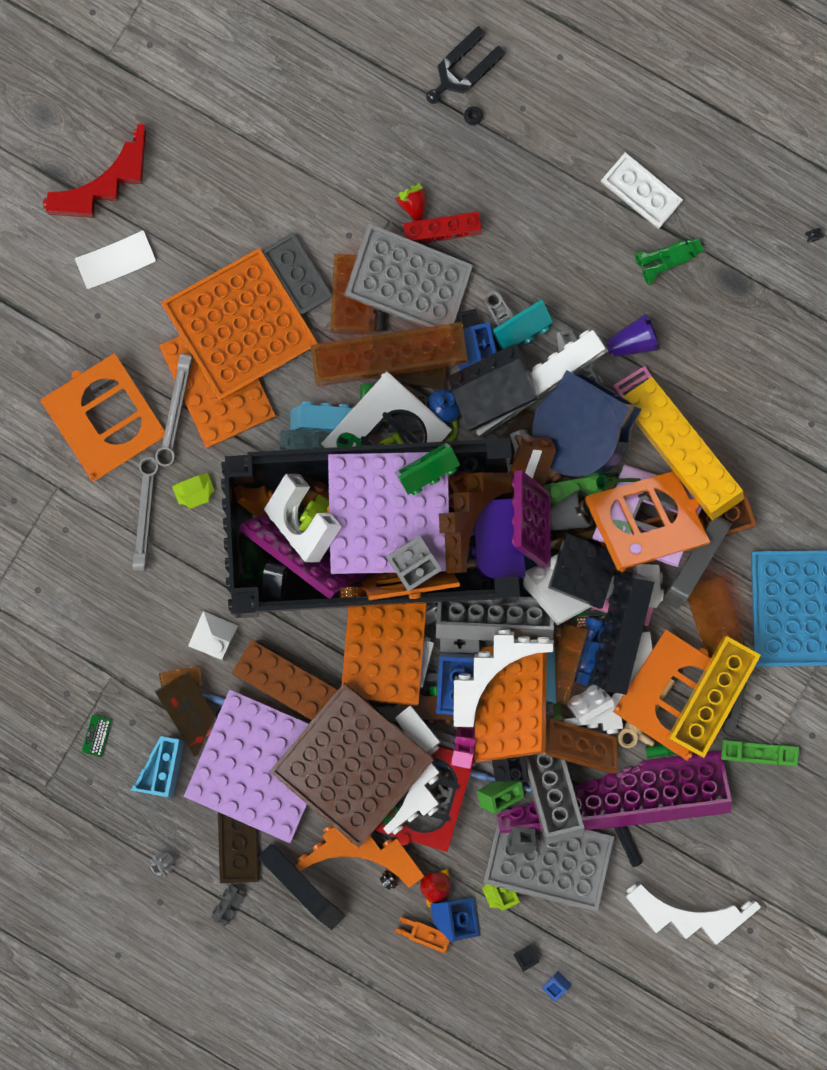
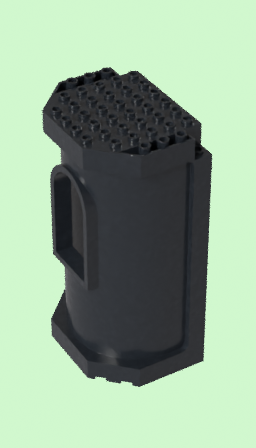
M510 438L247 452V455L225 456V461L221 462L222 473L225 477L221 479V489L226 497L222 498V509L227 517L223 518V529L227 534V538H224V549L228 554V558H225V569L229 573V577L226 578V589L232 599H228L229 611L235 618L259 617L261 612L479 600H492L493 604L516 603L520 597L519 577L494 578L493 582L490 581L491 586L488 590H481L478 587L470 586L467 581L460 577V573L455 574L460 583L459 587L421 592V597L416 599H410L408 594L369 600L361 582L336 597L329 599L304 579L283 601L263 598L260 583H258V587L242 588L239 584L240 575L245 573L242 568L243 560L239 549V528L242 523L256 516L237 502L234 488L238 485L247 488H260L264 485L269 490L275 492L285 474H294L295 472L304 474L313 480L323 482L329 486L328 454L431 452L444 443L449 444L460 464L456 467L457 471H463L462 463L466 458L474 457L484 467L485 473H508V466L511 460ZM449 507V513L454 512V508ZM263 549L264 557H270L277 562V564H282L279 560H277L275 557H273L271 554H269L267 551ZM400 581V582H393V583H387V584H380V585H376V586H377V587H382V586H388V585L401 584L402 581Z

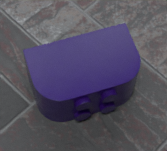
M512 499L492 500L479 515L470 538L474 544L471 546V559H475L476 570L484 578L492 582L494 578L519 577V580H523L526 577L524 554L512 544V535H514L512 524L514 507Z

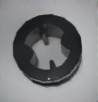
M821 228L805 233V236L808 237L807 243L824 238L820 234Z

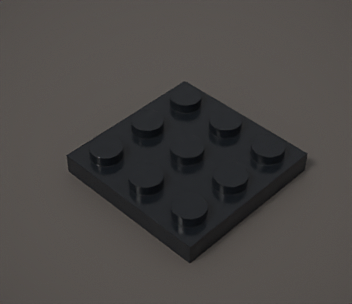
M567 533L564 535L548 588L602 609L616 566L607 549Z

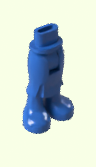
M587 617L585 621L587 627L586 635L577 659L575 669L577 674L574 682L588 686L591 679L590 673L594 669L595 653L599 648V638L605 624L590 617ZM599 630L596 641H594L595 635Z

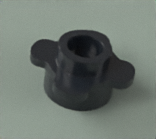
M385 870V873H382L380 877L381 883L388 890L391 888L395 889L398 886L396 876L392 872Z

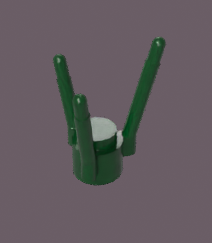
M618 472L600 474L596 484L598 489L606 491L615 488L617 482L641 481V479L614 478V476H618Z

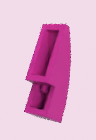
M475 726L457 728L451 765L471 768L476 741Z

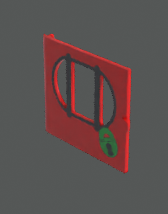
M439 746L440 748L431 755L434 758L433 761H438L447 766L455 779L454 782L439 778L435 782L436 784L453 789L447 813L435 812L431 815V817L443 820V823L430 830H420L404 822L402 830L395 835L393 833L389 835L398 837L401 845H407L411 841L448 852L475 761L473 756L470 769L451 765L453 750ZM403 797L374 831L387 834L383 828L396 816L404 803L402 802Z

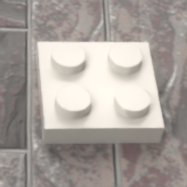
M596 685L588 687L586 691L573 696L569 701L565 702L581 725L615 705L606 691Z

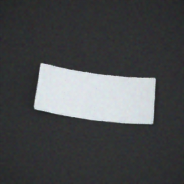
M140 231L111 245L76 257L75 261L86 288L89 289L155 262L156 259L144 231Z

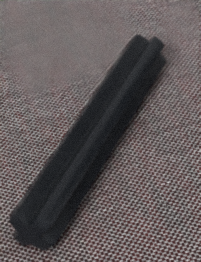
M614 827L631 866L637 867L641 865L642 860L627 827Z

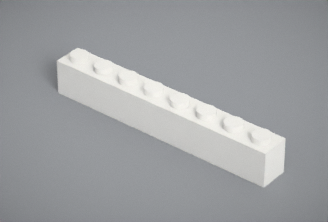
M594 330L583 332L579 336V340L569 342L563 347V351L553 353L543 365L539 363L532 368L533 371L530 374L538 399L559 385L566 370L577 373L608 352ZM535 401L475 429L477 435L481 438L485 437Z

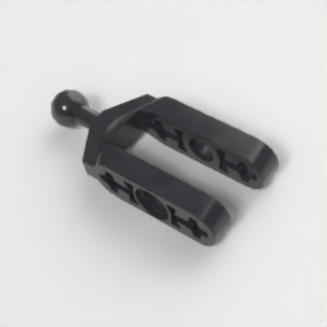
M480 26L476 27L437 66L441 84L436 89H431L426 93V100L431 104H436L445 90L464 94L504 57L506 52L500 46H497L459 82L449 70L486 35V32Z

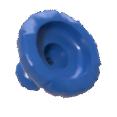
M439 389L429 396L427 407L445 424L456 421L460 416L461 412L452 390Z

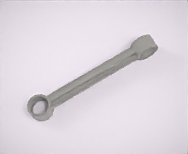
M181 352L179 357L177 376L162 448L155 455L157 463L161 466H170L176 459L173 447L187 379L193 360L191 354ZM168 450L171 452L172 461L170 463L163 464L160 462L159 454L161 451Z
M152 457L143 458L139 464V470L143 476L133 571L145 572L153 481L154 476L159 472V465ZM146 461L155 463L156 469L153 473L146 474L143 472L142 466Z

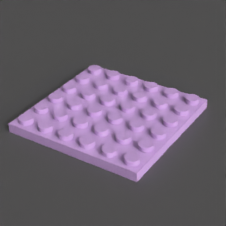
M429 452L328 454L329 513L342 526L330 544L331 574L395 572L386 556L420 535L442 569L441 571H446L445 533L439 532V513H449L447 474L445 473L440 476V481L433 485L428 483L423 486V490L418 494L408 495L394 473Z
M229 689L184 797L291 843L307 804L272 775L270 770L306 729L309 723Z

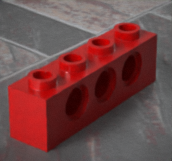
M479 212L403 223L404 237L419 244L481 235Z

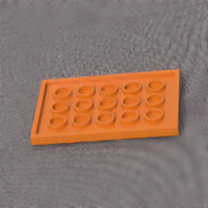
M180 336L159 345L175 381L181 352L190 354ZM193 358L187 379L184 401L206 449L276 418L259 379L219 401Z
M426 603L348 608L342 684L345 682L366 701L418 706Z
M494 646L479 648V651H489L490 654H494ZM547 652L524 656L509 663L486 685L476 707L474 761L484 762L545 753Z

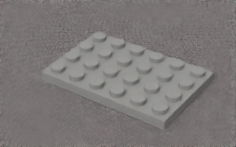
M369 223L366 227L344 296L442 335L450 336L473 265Z
M503 809L500 811V813L507 811L508 809ZM497 822L483 884L595 913L598 912L614 836L584 830L583 836L546 845L543 832L535 833L539 842L538 848H535L533 854L513 853L512 855L509 854L507 837L509 833H499Z

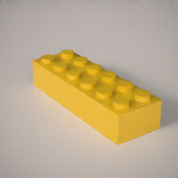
M723 636L667 738L704 758L761 655L730 637Z

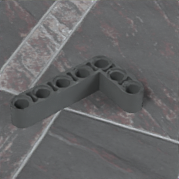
M721 516L713 521H709L705 532L710 540V544L692 550L675 580L665 590L663 596L665 603L678 609L688 599L731 527V522Z

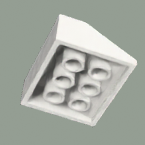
M557 554L551 558V567L542 568L540 565H537L525 571L526 577L524 578L523 586L553 621L559 625L592 606L548 588L558 557ZM612 577V580H611V583H610V586H609V590H608L606 599H607L608 597H610V595H611L612 592H613V588H614V584H613L614 578H613V577Z

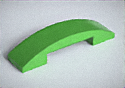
M722 740L721 760L798 766L799 747Z

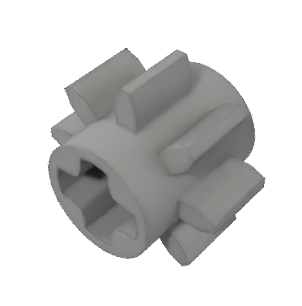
M159 851L150 859L152 862L150 868L156 875L163 874L165 877L175 868L173 866L174 859L169 853L165 852L162 854Z

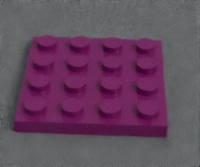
M522 470L514 471V478L512 480L514 497L512 498V505L514 507V516L512 517L514 535H512V544L517 550L542 568L551 567V493Z

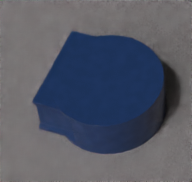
M566 370L556 390L549 394L538 407L533 421L532 434L533 437H548L552 439L557 449L550 467L554 471L567 476H597L611 470L621 461L630 443L631 428L642 409L579 371L575 373Z

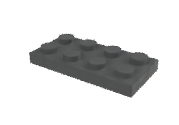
M294 233L262 250V253L301 316L333 298Z

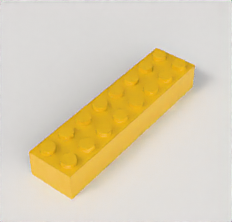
M653 377L622 397L642 409L635 421L636 425L712 521L744 499L743 490Z

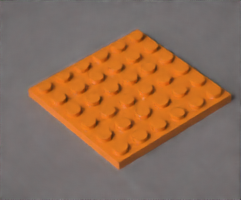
M260 248L161 302V306L219 401L318 346L317 341Z

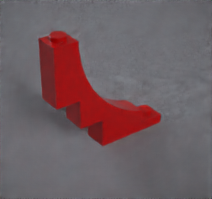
M137 124V130H133V141L136 142L125 141L117 159L98 178L76 189L47 192V198L44 197L43 208L46 209L48 215L94 218L95 200L118 201L119 183L142 184L146 141L145 124Z

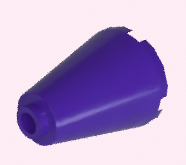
M648 314L641 316L608 338L609 343L606 344L609 355L613 353L614 357L661 349L660 344L657 343V336L651 320H647Z

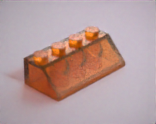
M720 576L697 584L687 600L703 648L708 651V657L712 658L723 636H728L746 646L724 577Z
M563 624L562 628L558 627L556 633L558 643L557 646H554L557 703L568 704L588 632L587 629Z

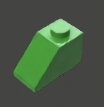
M491 782L477 790L480 807L493 814L524 798L522 782Z

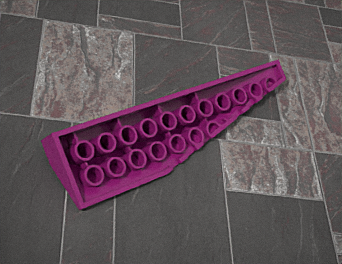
M722 751L707 753L704 758L695 754L688 761L681 756L643 761L635 767L630 768L629 766L622 769L621 772L604 775V778L599 780L593 779L574 786L573 790L584 830L623 827L731 813L732 799L724 761L721 760ZM534 801L524 807L518 806L497 814L499 833H510L512 828L535 829V833L542 832Z

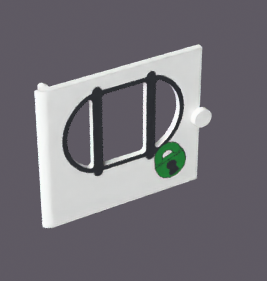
M386 371L321 444L325 448L374 445L368 440V437L384 420L392 424L412 443H421L391 416L392 413L396 412L408 413L421 423L424 430L423 443L442 442L452 429Z

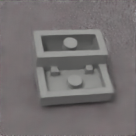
M420 535L386 556L408 592L442 570Z

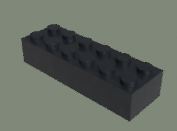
M619 570L614 577V588L609 597V608L604 617L605 624L600 634L599 648L595 653V665L590 673V682L607 692L627 695L655 583L639 574L621 572Z

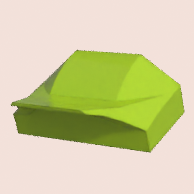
M208 473L192 477L172 486L178 504H183L189 509L209 502L211 494L215 492Z
M486 884L482 888L490 908H498L504 911L520 904L516 892Z

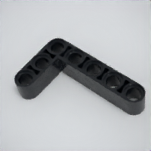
M272 843L257 857L303 906L330 930H333L345 917Z

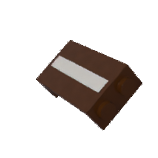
M527 434L515 435L518 449L509 472L512 473V480L514 478V471L522 470L544 487L557 450L552 439L548 437H532ZM514 488L513 492L498 496V500L512 499L514 497Z

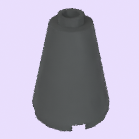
M582 490L574 491L551 507V532L587 528L594 524L593 516L584 499L586 494Z

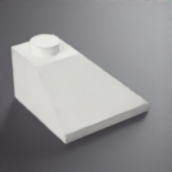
M203 611L188 646L224 661L239 626Z

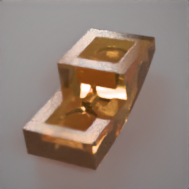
M200 666L159 673L161 687L187 671L197 686L203 685Z

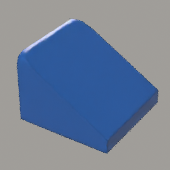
M557 971L545 983L542 989L556 1002L568 991L571 983Z

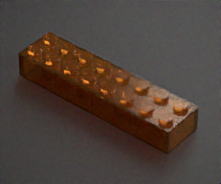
M462 322L310 345L317 386L378 378L386 371L391 375L469 364Z

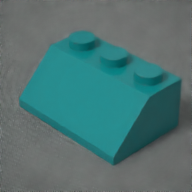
M541 299L493 329L492 336L500 350L513 344L520 346L524 343L527 345L535 340L534 336L537 334L543 335L550 331L553 321Z

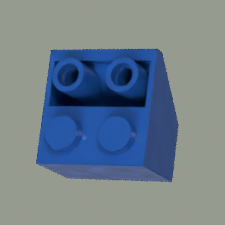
M490 323L471 326L452 334L460 370L496 353Z

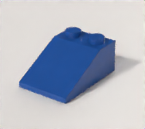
M440 652L436 714L454 715L455 676L470 674V677H474L475 654Z

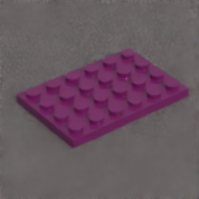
M266 512L242 523L239 528L240 532L329 599L357 585L369 575V573L331 574L329 551L325 552L320 562H305Z

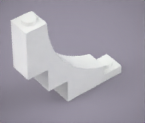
M635 883L626 890L627 894L625 895L627 900L655 933L671 922L685 939L701 928L715 945L761 908L756 901H747L740 907L742 909L740 912L734 905L707 912L685 911L663 903L650 894L642 884L636 885Z

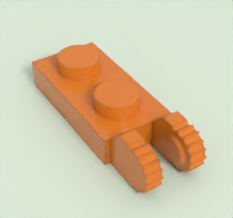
M400 917L399 921L414 927L411 933L401 928H396V933L408 937L409 940L441 953H446L450 941L440 930L418 921L414 922Z

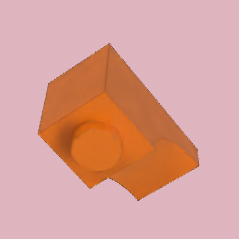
M242 485L234 488L237 502L256 517L265 513L264 508L274 494L273 490H269L264 485L260 488H247Z

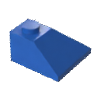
M474 897L431 904L433 923L450 942L480 936Z

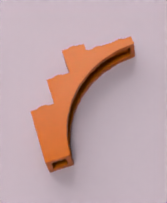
M332 825L323 830L325 834L322 837L326 843L319 842L312 848L314 850L313 853L309 856L306 853L297 859L298 864L295 865L300 872L310 865L325 859L359 857L374 861L388 868L408 888L424 877L397 838L394 841L392 838L382 844L384 848L381 850L373 838L369 836L358 848Z

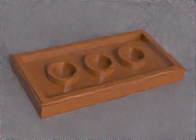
M552 718L547 720V756L612 774L618 771L617 737Z

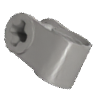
M492 291L486 295L484 305L496 327L514 317L498 292ZM488 298H497L498 304L490 305Z

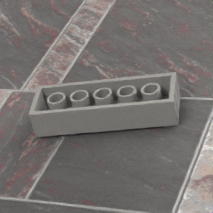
M519 597L516 603L493 604L492 600L438 603L436 638L494 641L495 631L507 628L510 629V632H515V639L524 636L530 637V640L538 639V637L550 638L549 640H553L554 621L533 597Z
M545 743V753L527 755L525 759L531 793L547 845L583 836L584 825L565 760L547 756Z

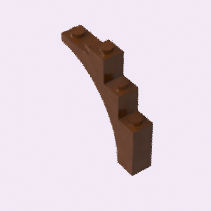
M512 473L467 474L468 492L453 493L454 512L439 513V532L445 533L446 573L467 572V554L473 527L488 503L502 494L513 492Z

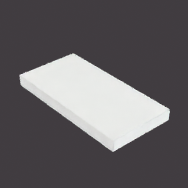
M626 152L601 180V183L657 229H660L683 201L681 197Z

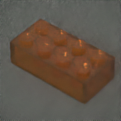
M334 254L331 333L369 335L370 306L344 296L357 255Z

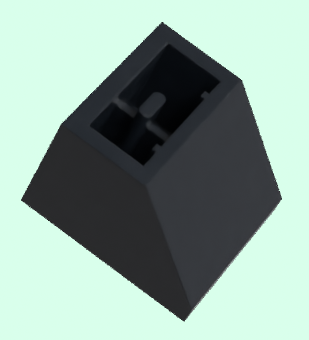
M525 756L492 760L495 781L529 782Z

